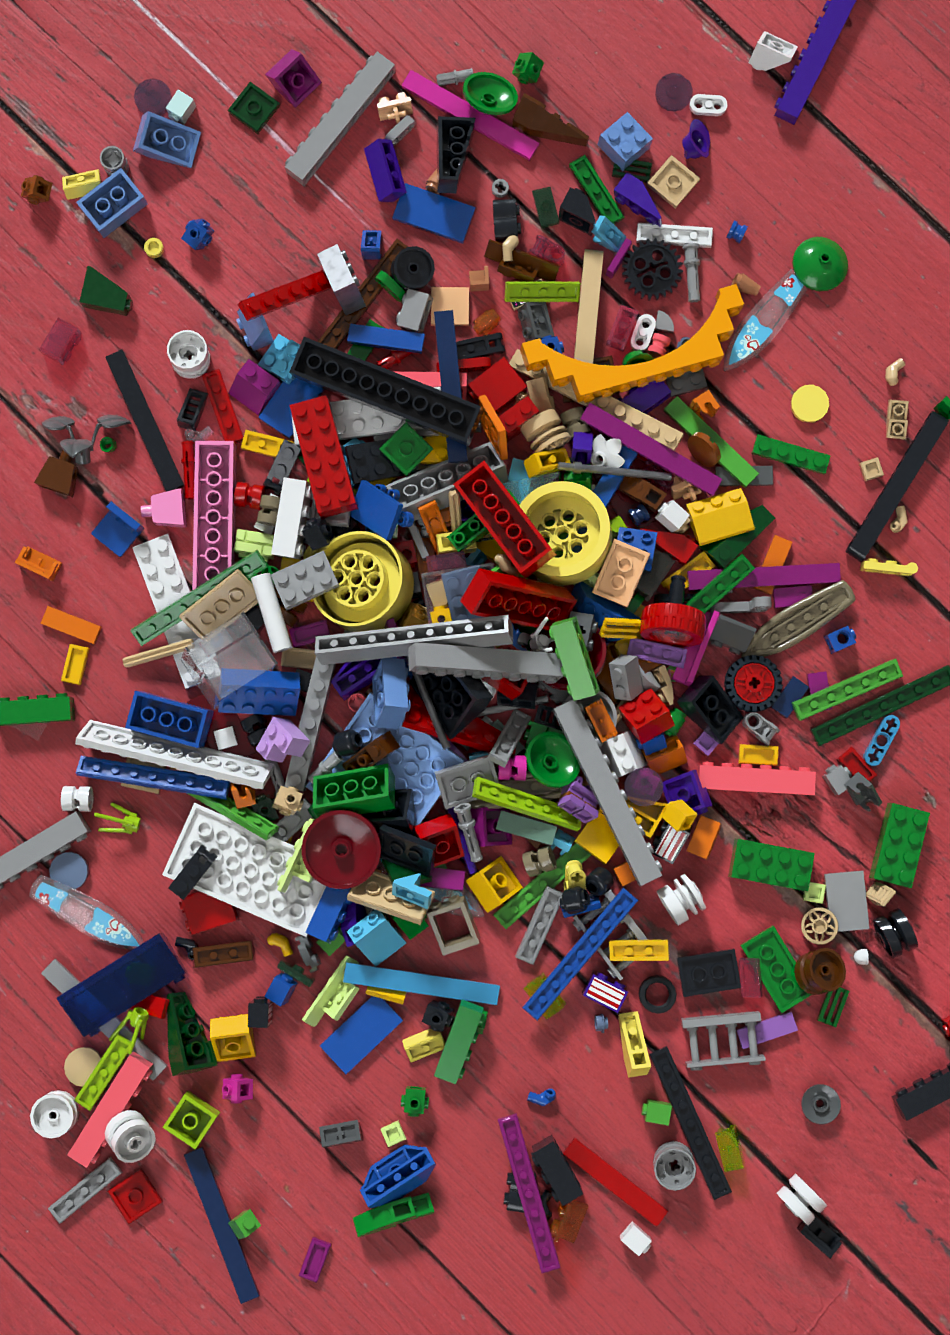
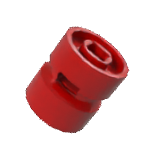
M237 482L234 492V506L245 508L249 505L251 509L262 510L259 505L261 495H265L266 492L265 486L254 484L251 487L249 483Z

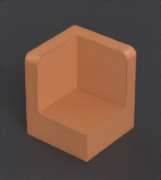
M484 266V270L469 271L470 292L489 290L488 266Z

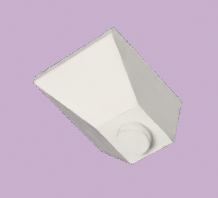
M764 31L748 63L756 70L767 71L790 62L798 46Z

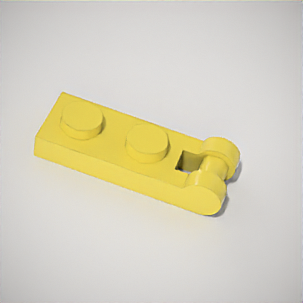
M868 558L867 561L861 563L860 571L911 576L918 571V566L913 562L907 565H898L897 561L880 563L878 559Z

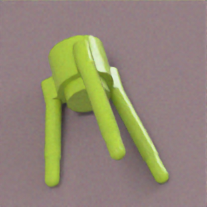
M113 802L110 803L111 806L129 815V817L125 816L124 819L94 813L95 817L121 823L122 827H124L99 828V832L137 833L141 823V818L137 817V813L130 812Z
M135 1007L133 1011L129 1010L127 1016L109 1038V1041L116 1037L130 1019L131 1026L135 1027L128 1054H132L140 1028V1040L144 1039L149 1017L148 1011L140 1007Z

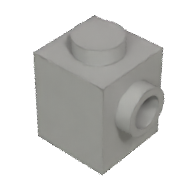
M834 764L825 770L826 774L822 777L834 795H840L846 791L844 784L852 775L848 768L842 765L835 766Z

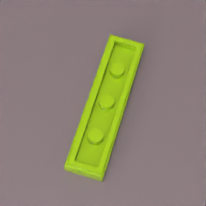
M505 282L504 300L505 302H579L581 283Z
M119 1033L116 1035L74 1100L76 1103L89 1111L92 1110L128 1055L131 1044L130 1040Z

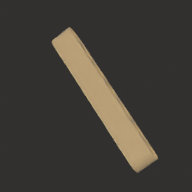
M585 249L574 359L593 364L604 251Z

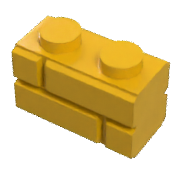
M560 448L533 453L524 460V466L528 477L531 479L561 473L564 470L557 469L558 462H571L566 449Z

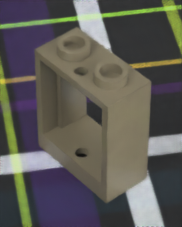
M455 895L450 897L448 901L442 903L437 901L430 905L427 916L443 956L480 944V934L465 895L460 897ZM461 907L470 933L445 941L435 916Z

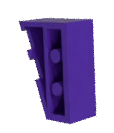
M381 659L347 662L342 666L331 680V683L344 701L372 683V678Z

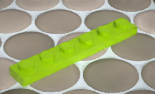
M477 777L474 780L472 794L474 798L574 831L581 829V821L557 806L558 803L481 777Z

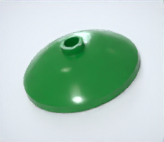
M474 73L466 78L463 85V95L467 102L484 114H507L515 108L518 101L515 87L508 80L494 73Z
M812 237L803 241L797 247L793 255L792 266L797 279L804 286L815 291H829L839 286L845 279L848 271V260L844 250L833 240L825 237Z
M552 731L542 732L536 735L526 748L525 757L528 770L541 784L551 788H561L570 784L577 777L580 765L564 735Z

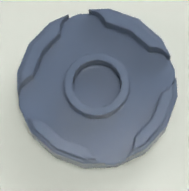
M65 852L56 856L49 868L50 878L59 889L65 891L75 890L81 887L88 878L89 866L85 858L79 854Z

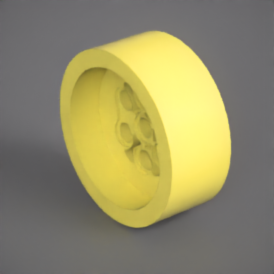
M567 481L542 485L525 497L519 505L543 538L550 539L548 544L554 552L563 551V555L560 558L553 557L532 574L551 584L572 585L582 582L597 573L606 560L613 539L609 516L600 498L590 489ZM571 514L574 518L571 521H565V516ZM552 519L555 521L553 526L545 525L548 520ZM581 527L587 528L585 534H578L577 531ZM561 533L569 534L566 539H559ZM581 546L582 550L575 553L572 551L573 547Z
M354 531L334 538L329 545L321 550H324L337 581L341 576H344L343 581L339 583V587L313 598L315 605L325 617L348 631L360 632L385 629L384 627L388 619L394 618L396 623L403 616L413 596L414 577L409 562L398 549L379 535L365 531ZM355 560L354 566L349 567L351 561ZM373 561V566L368 569V564ZM362 577L361 582L356 584L357 579ZM380 578V583L374 586L375 581ZM350 592V597L345 600V595ZM368 594V599L363 602V597Z

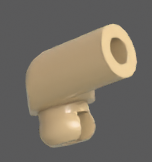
M515 235L509 236L502 244L503 262L513 261L512 251L519 244V239Z
M497 554L495 556V563L499 565L503 572L512 576L520 574L517 568L512 565L507 555Z

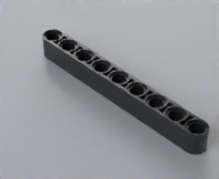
M931 411L848 545L845 553L860 562L865 559L947 426L948 419L935 411Z

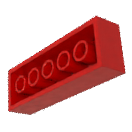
M327 395L289 405L320 518H327L358 509Z
M485 460L453 484L525 579L556 556L555 552Z
M481 568L476 572L460 600L472 615L481 617L508 615L511 623L538 628L544 618L548 617L547 623L542 628L545 630L551 629L550 626L554 622L567 619L577 602L565 587Z

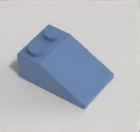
M148 111L142 115L133 151L149 158L192 168L201 132Z
M254 292L251 293L247 298L255 296ZM241 310L237 311L239 318L236 320L240 330L244 329L246 335L243 337L247 347L251 346L253 351L273 343L274 340L263 315L247 321Z

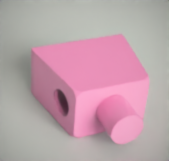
M175 489L152 495L151 505L141 506L142 517H152L153 523L158 526L185 528L184 491L182 489Z

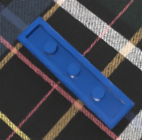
M350 324L347 343L422 354L425 334Z

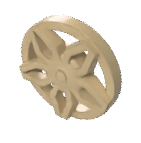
M813 908L802 919V932L810 942L826 944L837 935L838 920L826 908ZM815 911H824L826 913L820 918L819 914ZM812 913L817 916V919H813ZM829 914L830 916L826 921L824 917ZM809 915L812 923L805 925L806 918ZM832 918L834 920L835 927L828 924ZM812 926V930H805V928ZM828 927L833 929L834 932L827 931ZM815 932V940L812 939L807 933ZM824 932L827 935H832L829 939L824 940ZM818 934L822 935L820 941L818 939Z

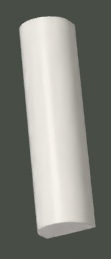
M270 573L252 577L251 581L273 653L293 648Z

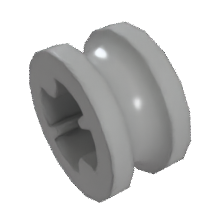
M503 179L495 180L492 185V193L498 198L505 197L509 190L508 183ZM499 184H502L505 191L502 190V193H499L495 186L499 187Z

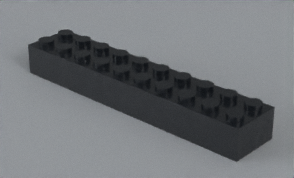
M306 337L303 338L289 371L297 379L466 446L470 445L484 412L482 407Z

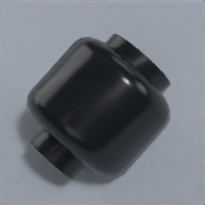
M348 729L335 734L332 746L334 751L340 756L346 757L359 752L363 741L358 732Z
M603 867L595 868L586 876V889L589 893L596 896H602L614 884L611 872Z
M579 886L564 890L562 898H560L561 908L565 909L569 914L583 912L590 904L587 890H583Z

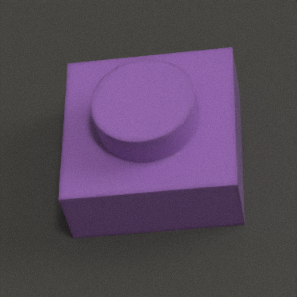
M703 731L693 744L706 756H709L719 743Z

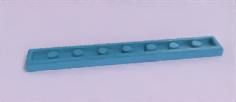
M346 962L343 978L344 983L459 1000L463 999L465 1001L497 1005L500 985L348 962Z

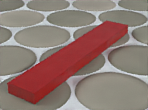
M574 1137L564 1150L563 1154L656 1227L669 1212L668 1209Z

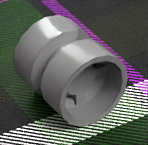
M108 146L102 150L100 162L109 176L120 168L126 174L128 173L129 163L120 148Z

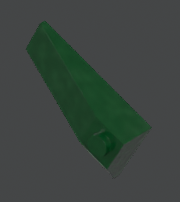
M763 505L750 510L755 530L698 546V548L702 552L704 551L719 569H724L775 519Z
M186 993L167 994V999L170 1000L167 1009L168 1057L172 1076L190 1074L218 1066L212 1043L207 1040L203 1032L205 1030L203 1025H199L195 1017L196 1012Z

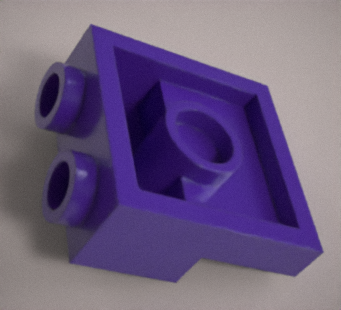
M696 770L661 782L667 803L683 800L698 815L708 812V807L712 806L706 787L702 788Z

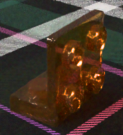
M575 1199L562 1206L561 1202L559 1203L557 1209L559 1212L558 1218L553 1220L550 1227L553 1242L558 1243L559 1238L575 1243L588 1209V1204Z

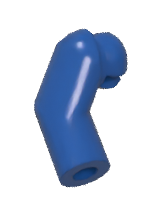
M551 1088L541 1094L530 1091L527 1101L545 1106L555 1100L556 1092Z

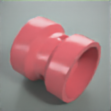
M654 333L652 345L649 346L647 353L656 358L666 355L665 349L670 345L671 339L665 335Z
M359 693L351 695L348 699L349 708L356 713L366 697Z

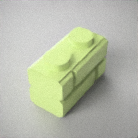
M238 529L234 552L238 554V557L244 558L258 550L266 562H268V559L273 560L274 555L271 554L274 535Z

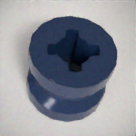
M642 503L638 504L637 508L628 510L629 517L636 527L640 526L641 522L650 520V515Z

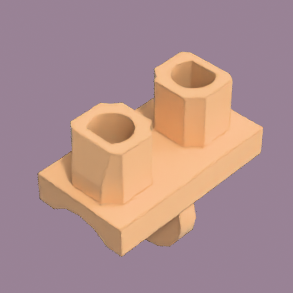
M404 92L397 94L396 100L389 101V98L386 96L379 98L377 107L380 121L395 119L396 124L400 122L399 117L413 114L411 99Z
M677 476L671 478V494L674 500L683 497L684 500L690 498L692 502L697 501L696 495L702 493L700 489L686 481L682 482Z

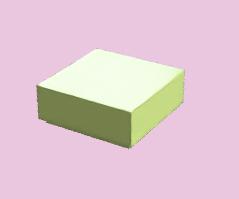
M810 882L809 890L804 891L803 900L823 904L826 885Z
M399 1120L381 1128L388 1147L406 1140Z

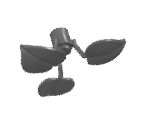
M119 415L101 416L97 418L98 423L96 424L91 441L75 439L71 428L75 421L69 417H52L43 421L42 426L49 430H62L66 428L71 438L60 441L61 448L70 457H75L77 464H88L91 462L90 451H94L93 446L100 427L114 428L132 424V422Z

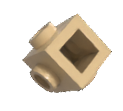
M280 786L272 808L279 810V813L282 815L294 816L296 811L300 812L304 801L301 798L303 794L299 793L297 788Z

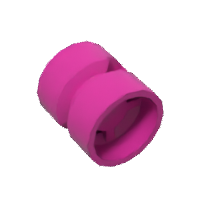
M525 755L510 757L505 768L498 765V780H509L512 777L515 781H525L527 770Z

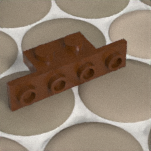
M489 239L484 257L500 263L497 272L502 273L506 277L516 278L521 282H534L536 277L555 282L560 265L518 249L512 251L513 261L503 262L502 243Z

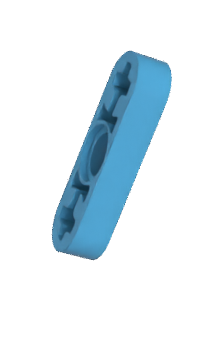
M888 715L880 722L863 754V759L869 766H877L881 763L900 727L898 717ZM893 719L895 727H890L888 733L881 732V729L886 730L888 727L886 721ZM879 735L885 736L887 740L884 746H879L876 742ZM872 746L882 750V752L877 751L875 754V758H877V761L870 762V757H868V754H873L876 750L873 749Z

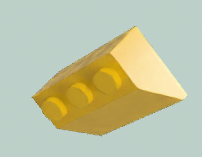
M741 488L686 504L687 513L689 514L688 518L691 520L690 526L699 546L755 530L749 505Z

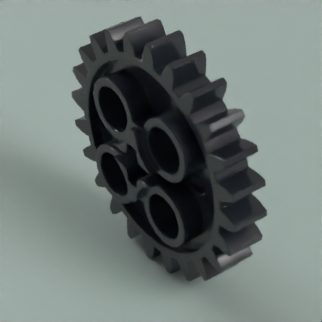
M647 238L646 244L639 241V247L632 246L634 252L627 251V255L630 258L624 257L623 261L627 264L622 265V269L627 271L622 273V277H628L624 284H631L628 290L635 289V296L641 293V299L648 295V301L651 300L652 296L657 301L660 294L663 298H666V291L672 294L671 287L677 289L678 285L675 281L681 282L682 278L678 275L683 274V270L678 268L683 266V262H677L681 256L674 255L677 249L670 250V243L664 246V240H662L660 244H657L656 238L653 243H650V240ZM655 253H659L662 256V259L660 261H655L652 258V255ZM637 261H642L645 264V267L643 269L636 268L635 263ZM668 262L667 265L660 266L662 263ZM650 266L656 268L655 273L649 271ZM663 270H667L670 273V276L668 278L661 277L660 272ZM645 273L641 277H637L638 274ZM650 278L653 284L646 286L643 284V280Z

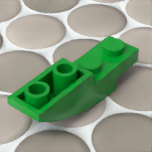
M507 489V491L511 494V496L514 498L517 504L520 505L521 503L517 500L514 494L509 489ZM474 514L448 535L447 538L457 551L461 552L490 532L478 516Z
M428 1192L412 1198L409 1196L371 1209L353 1217L357 1237L389 1229L397 1224L433 1214L434 1208Z

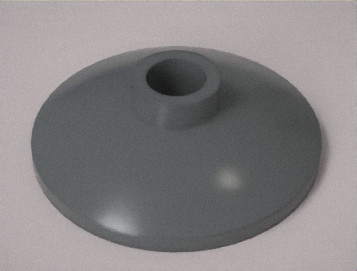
M817 1084L805 1091L801 1107L804 1115L811 1122L827 1124L838 1116L841 1101L833 1088L828 1085ZM818 1100L823 1101V1104L820 1107L816 1105V1102Z

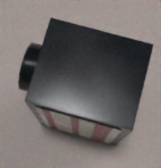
M664 820L660 828L662 831L660 836L656 835L651 844L654 847V853L652 854L673 864L690 835L692 825L688 830L677 832Z
M256 996V998L248 1003V1027L268 1028L272 1024L273 1002L264 996Z

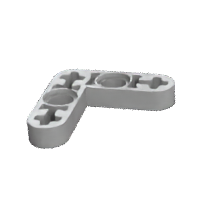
M754 597L746 602H717L710 608V613H713L714 610L720 612L719 614L765 612L772 607L771 597Z

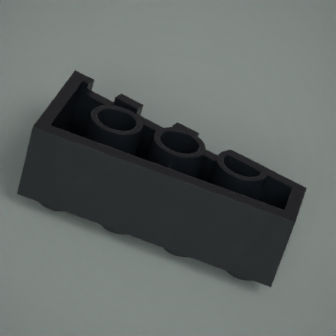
M438 116L437 193H457L473 137L476 118Z

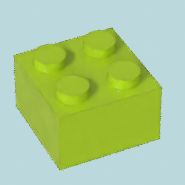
M188 1090L163 1128L196 1149L219 1116L220 1111Z

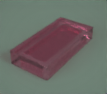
M740 958L739 970L742 997L761 998L763 995L760 959Z

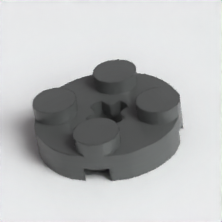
M303 935L295 937L296 941L300 940V945L297 947L305 965H310L312 968L309 970L310 973L319 970L318 966L321 964L318 954H314L311 949L313 943L310 937Z

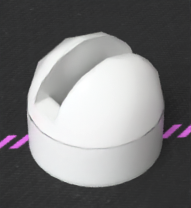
M857 950L854 953V960L858 964L868 965V950Z

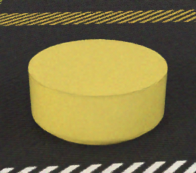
M150 238L145 242L144 250L149 257L158 258L163 254L164 246L159 239Z

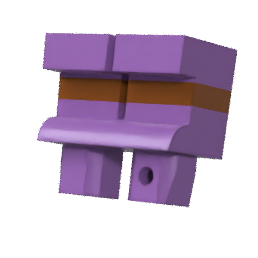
M577 776L574 781L563 787L557 806L572 814L583 823H587L598 818L599 811L596 810L598 802L590 786H582L583 778Z

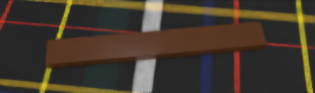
M399 239L394 241L358 288L366 307L347 316L342 309L318 340L319 343L338 349L349 333L350 324H357L384 289L375 280V277L381 270L391 277L390 267L392 261L401 250L408 247Z

